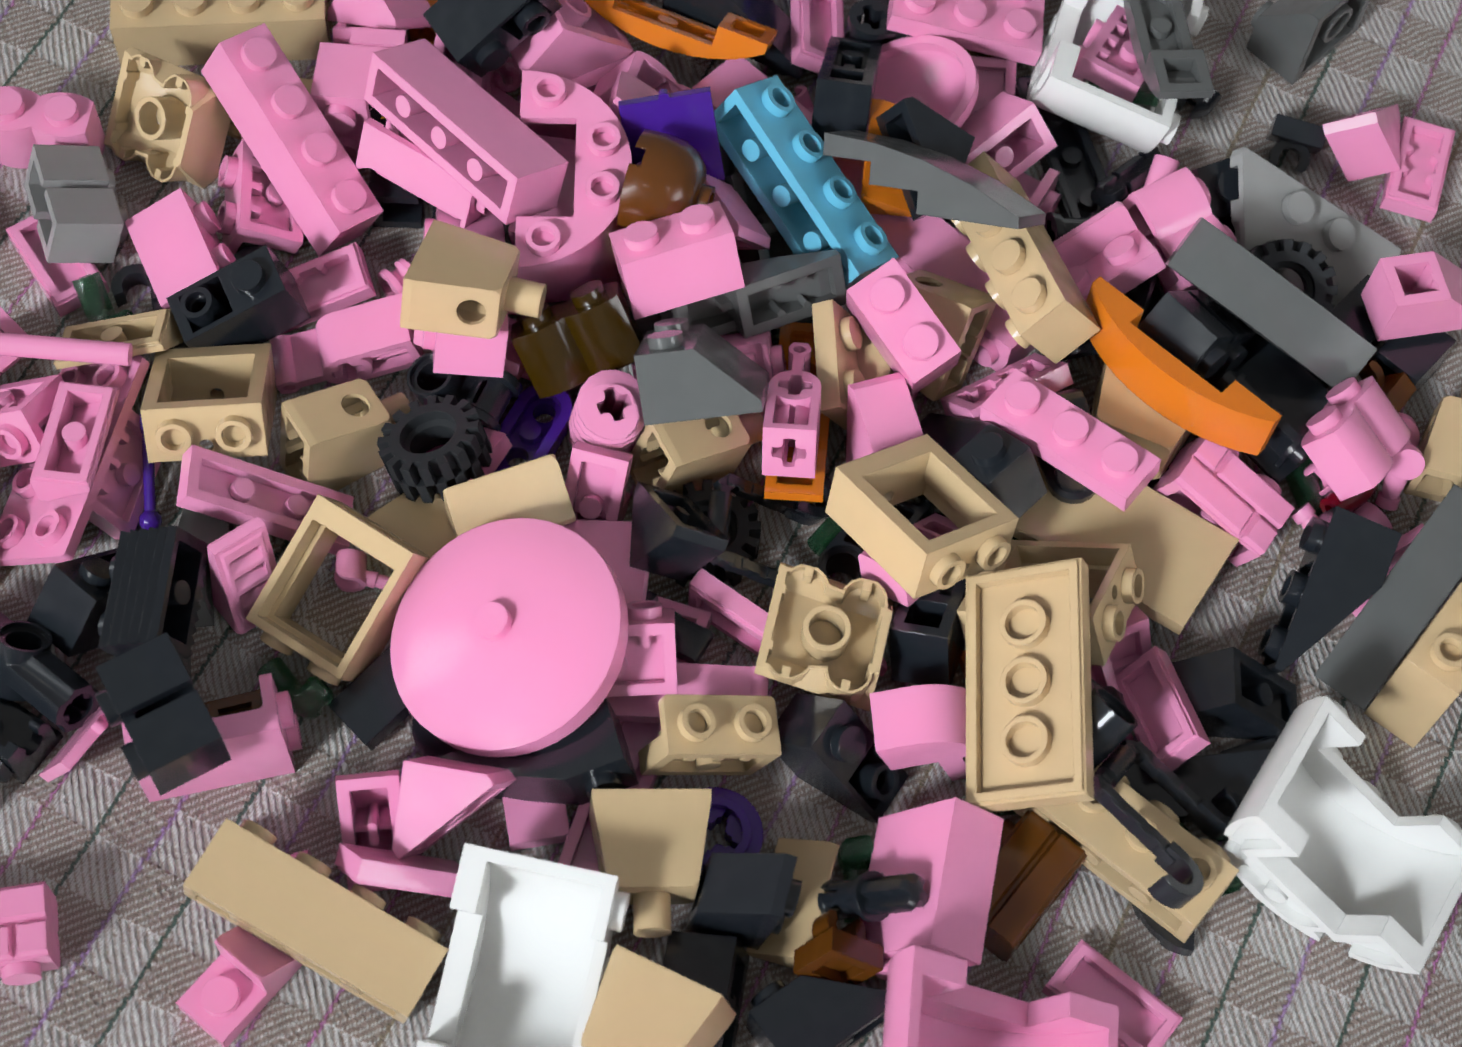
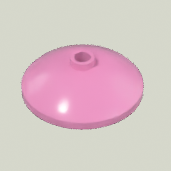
M932 35L904 37L883 44L873 98L897 104L905 98L914 97L947 120L961 127L972 112L979 92L978 72L968 52L952 40Z

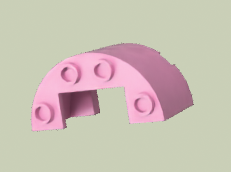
M522 70L520 120L524 124H528V127L537 135L576 140L574 217L516 216L515 246L520 251L517 278L547 284L545 298L547 303L570 300V293L574 289L594 280H600L602 284L617 281L620 285L621 280L609 233L625 228L617 225L623 183L628 165L632 163L630 145L625 130L611 108L584 86L555 74Z
M917 945L897 952L889 960L882 1047H1118L1119 1006L1073 992L1026 1002L966 984L967 960Z

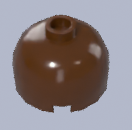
M645 129L635 146L646 150L642 162H638L637 165L629 163L620 196L617 225L625 228L638 221H651L682 212L685 208L692 205H705L714 202L715 187L706 185L707 170L700 153L683 139L671 134Z

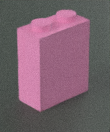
M957 797L878 818L869 871H878L884 876L915 873L924 879L923 890L928 894V900L924 907L915 908L912 912L892 913L878 922H868L860 917V920L865 925L866 940L884 946V970L875 974L878 978L887 981L888 964L891 957L897 952L913 945L967 960V967L981 965L1004 823L1003 818Z

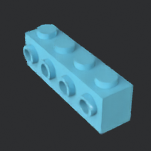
M777 75L735 89L714 110L720 144L794 255L836 249L841 256L846 290L892 258L897 259L899 257L888 241L884 230L875 222L857 195L853 184L845 177L832 156L823 155V139L814 131L796 104L792 93L783 85Z

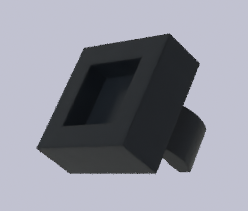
M1277 113L1272 119L1266 140L1276 142L1269 151L1267 161L1276 166L1280 153L1284 150H1292L1298 156L1295 174L1301 175L1310 164V153L1317 154L1323 148L1326 139L1323 126Z

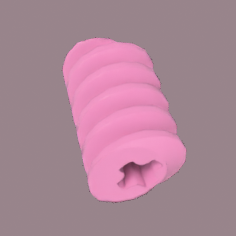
M603 370L586 380L580 388L568 423L570 432L569 442L572 447L577 441L625 453H629L633 449L645 427L637 379L631 374L619 370Z

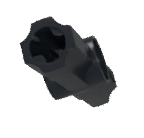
M0 611V698L10 701L29 702L65 733L82 727L87 718L98 709L99 704L94 694L99 691L51 653L53 640L52 635L46 628L29 621H12Z

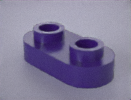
M532 385L519 395L502 422L500 432L506 434L513 446L495 472L512 467L508 463L515 458H522L528 462L549 454L555 455L569 431L568 423L572 412V402L566 392L540 399ZM542 414H548L554 418L548 423H541L535 420Z

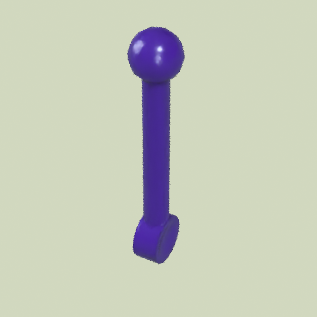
M140 413L144 512L139 516V525L142 529L149 530V527L158 529L162 525V518L159 512L156 511L155 463H148Z

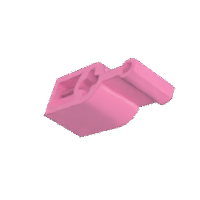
M402 293L331 312L320 318L314 329L292 335H278L272 338L270 343L272 345L275 382L281 394H290L297 392L302 387L323 381L342 384L358 378L369 380L410 368L414 361L424 354L421 346L413 344L415 330L400 327Z
M793 342L789 346L788 370L776 374L769 382L763 422L762 475L815 478L820 436L822 386L820 380L810 373L811 347L808 343ZM789 447H794L792 462H787Z

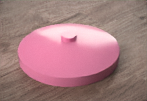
M534 518L503 519L475 527L459 535L438 550L419 570L408 586L394 619L390 645L391 667L397 690L405 706L412 716L433 735L446 744L469 754L496 758L514 757L541 750L560 741L580 727L598 709L613 687L621 670L628 642L629 621L626 600L620 582L609 564L590 543L574 531L553 522Z

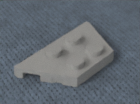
M1247 147L1232 151L1230 168H1238L1239 199L1231 201V223L1235 229L1237 243L1248 251L1257 245L1280 239H1294V241H1304L1313 245L1311 248L1315 251H1322L1327 257L1325 262L1328 267L1333 266L1336 276H1333L1332 279L1333 285H1338V295H1333L1331 302L1335 307L1367 274L1371 276L1380 258L1400 255L1401 248ZM1289 268L1275 269L1277 273L1304 292L1302 279L1295 271Z

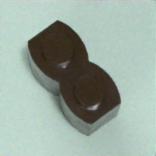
M600 280L590 281L574 289L570 293L571 299L565 303L549 306L545 302L539 319L518 314V321L512 324L510 340L540 399L570 390L584 383L590 376L600 371L618 370L634 362V354L643 336L617 281L602 284Z

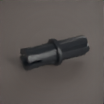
M867 871L852 880L826 881L822 884L821 889L825 892H836L818 893L817 900L821 913L824 914L830 909L837 911V920L861 917L868 922H878L892 913L912 912L915 908L924 907L928 900V894L923 890L924 879L915 873L884 876L878 871Z

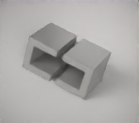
M33 144L24 186L33 217L38 219L37 230L47 263H113L119 241H124L128 234V229L124 222L128 220L125 208L118 207L115 197V175L112 169H106L100 147Z

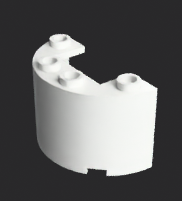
M1063 0L1058 14L1054 15L1042 44V54L1031 76L1027 100L1034 102L1038 108L1143 153L1153 150L1159 142L1168 145L1173 139L1181 120V115L1175 113L1178 99H1157L1148 88L1146 82H1144L1131 103L1102 90L1098 85L1088 80L1083 82L1072 77L1081 50L1079 45H1083L1096 19L1106 22L1117 5L1124 8L1123 0ZM1181 0L1189 32L1191 35L1197 36L1205 23L1209 7L1203 5L1204 0Z
M1316 696L1300 704L1292 713L1228 824L1224 835L1228 836L1229 839L1223 849L1229 855L1230 863L1239 870L1236 876L1245 887L1266 907L1302 933L1319 942L1325 932L1334 942H1345L1352 945L1348 952L1351 958L1383 969L1419 975L1462 893V828L1452 819L1440 814L1399 817L1381 799L1379 790L1371 783L1361 779L1343 760L1342 753L1337 749V747L1361 746L1366 735L1347 717V711L1342 705L1327 696Z
M464 843L449 907L458 910L428 1039L418 1040L417 1047H582L581 1037L610 960L609 952L613 930L622 932L627 915L630 893L619 891V877Z

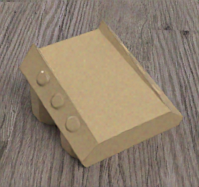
M129 47L124 51L104 145L112 149L114 154L124 161H140L145 163L151 177L160 182L187 181L205 189L218 178L219 166L231 118L205 77L134 47Z
M780 562L754 673L827 698L841 699L848 705L870 711V693L875 692L893 613V601L888 599L884 587L877 581L858 578L846 585L827 578L817 567L804 564L791 566Z

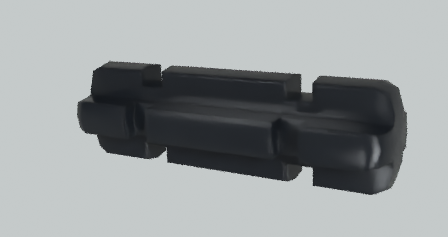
M1155 147L1148 153L1139 152L1138 156L1132 157L1111 173L1112 175L1106 176L1099 181L1097 188L1091 191L1092 202L1098 203L1102 211L1117 201H1124L1130 193L1144 187L1154 155H1162L1158 147Z

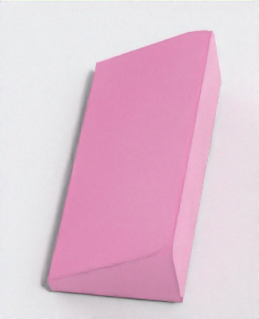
M60 381L30 477V482L38 500L51 501L91 491L119 396L118 387Z

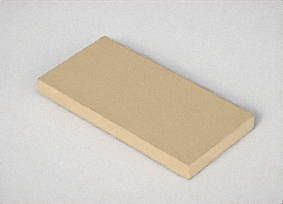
M1033 454L1047 493L1018 519L1013 537L1018 540L1131 544L1136 568H1140L1143 571L1145 579L1143 599L1140 604H1135V606H1138L1152 620L1180 635L1235 549L1239 539L1148 486L1142 490L1125 511H1122L1096 493L1090 500L1081 504L1061 502L1049 491L1037 457Z
M1080 557L966 576V802L988 812L1094 801L1089 570L1087 563Z

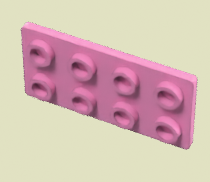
M141 355L132 356L130 366L92 363L61 370L59 374L64 382L118 387L119 396L90 492L51 501L38 500L30 482L35 462L22 464L21 469L16 473L12 481V490L0 517V566L61 563L72 560L88 520L115 540H119L121 531L130 532V530H136L139 516L144 509L143 458L140 415L134 412L132 408L150 365ZM45 424L44 426L40 427V428L42 429L43 433L45 432V429H46V425H47V424ZM155 462V478L161 462Z

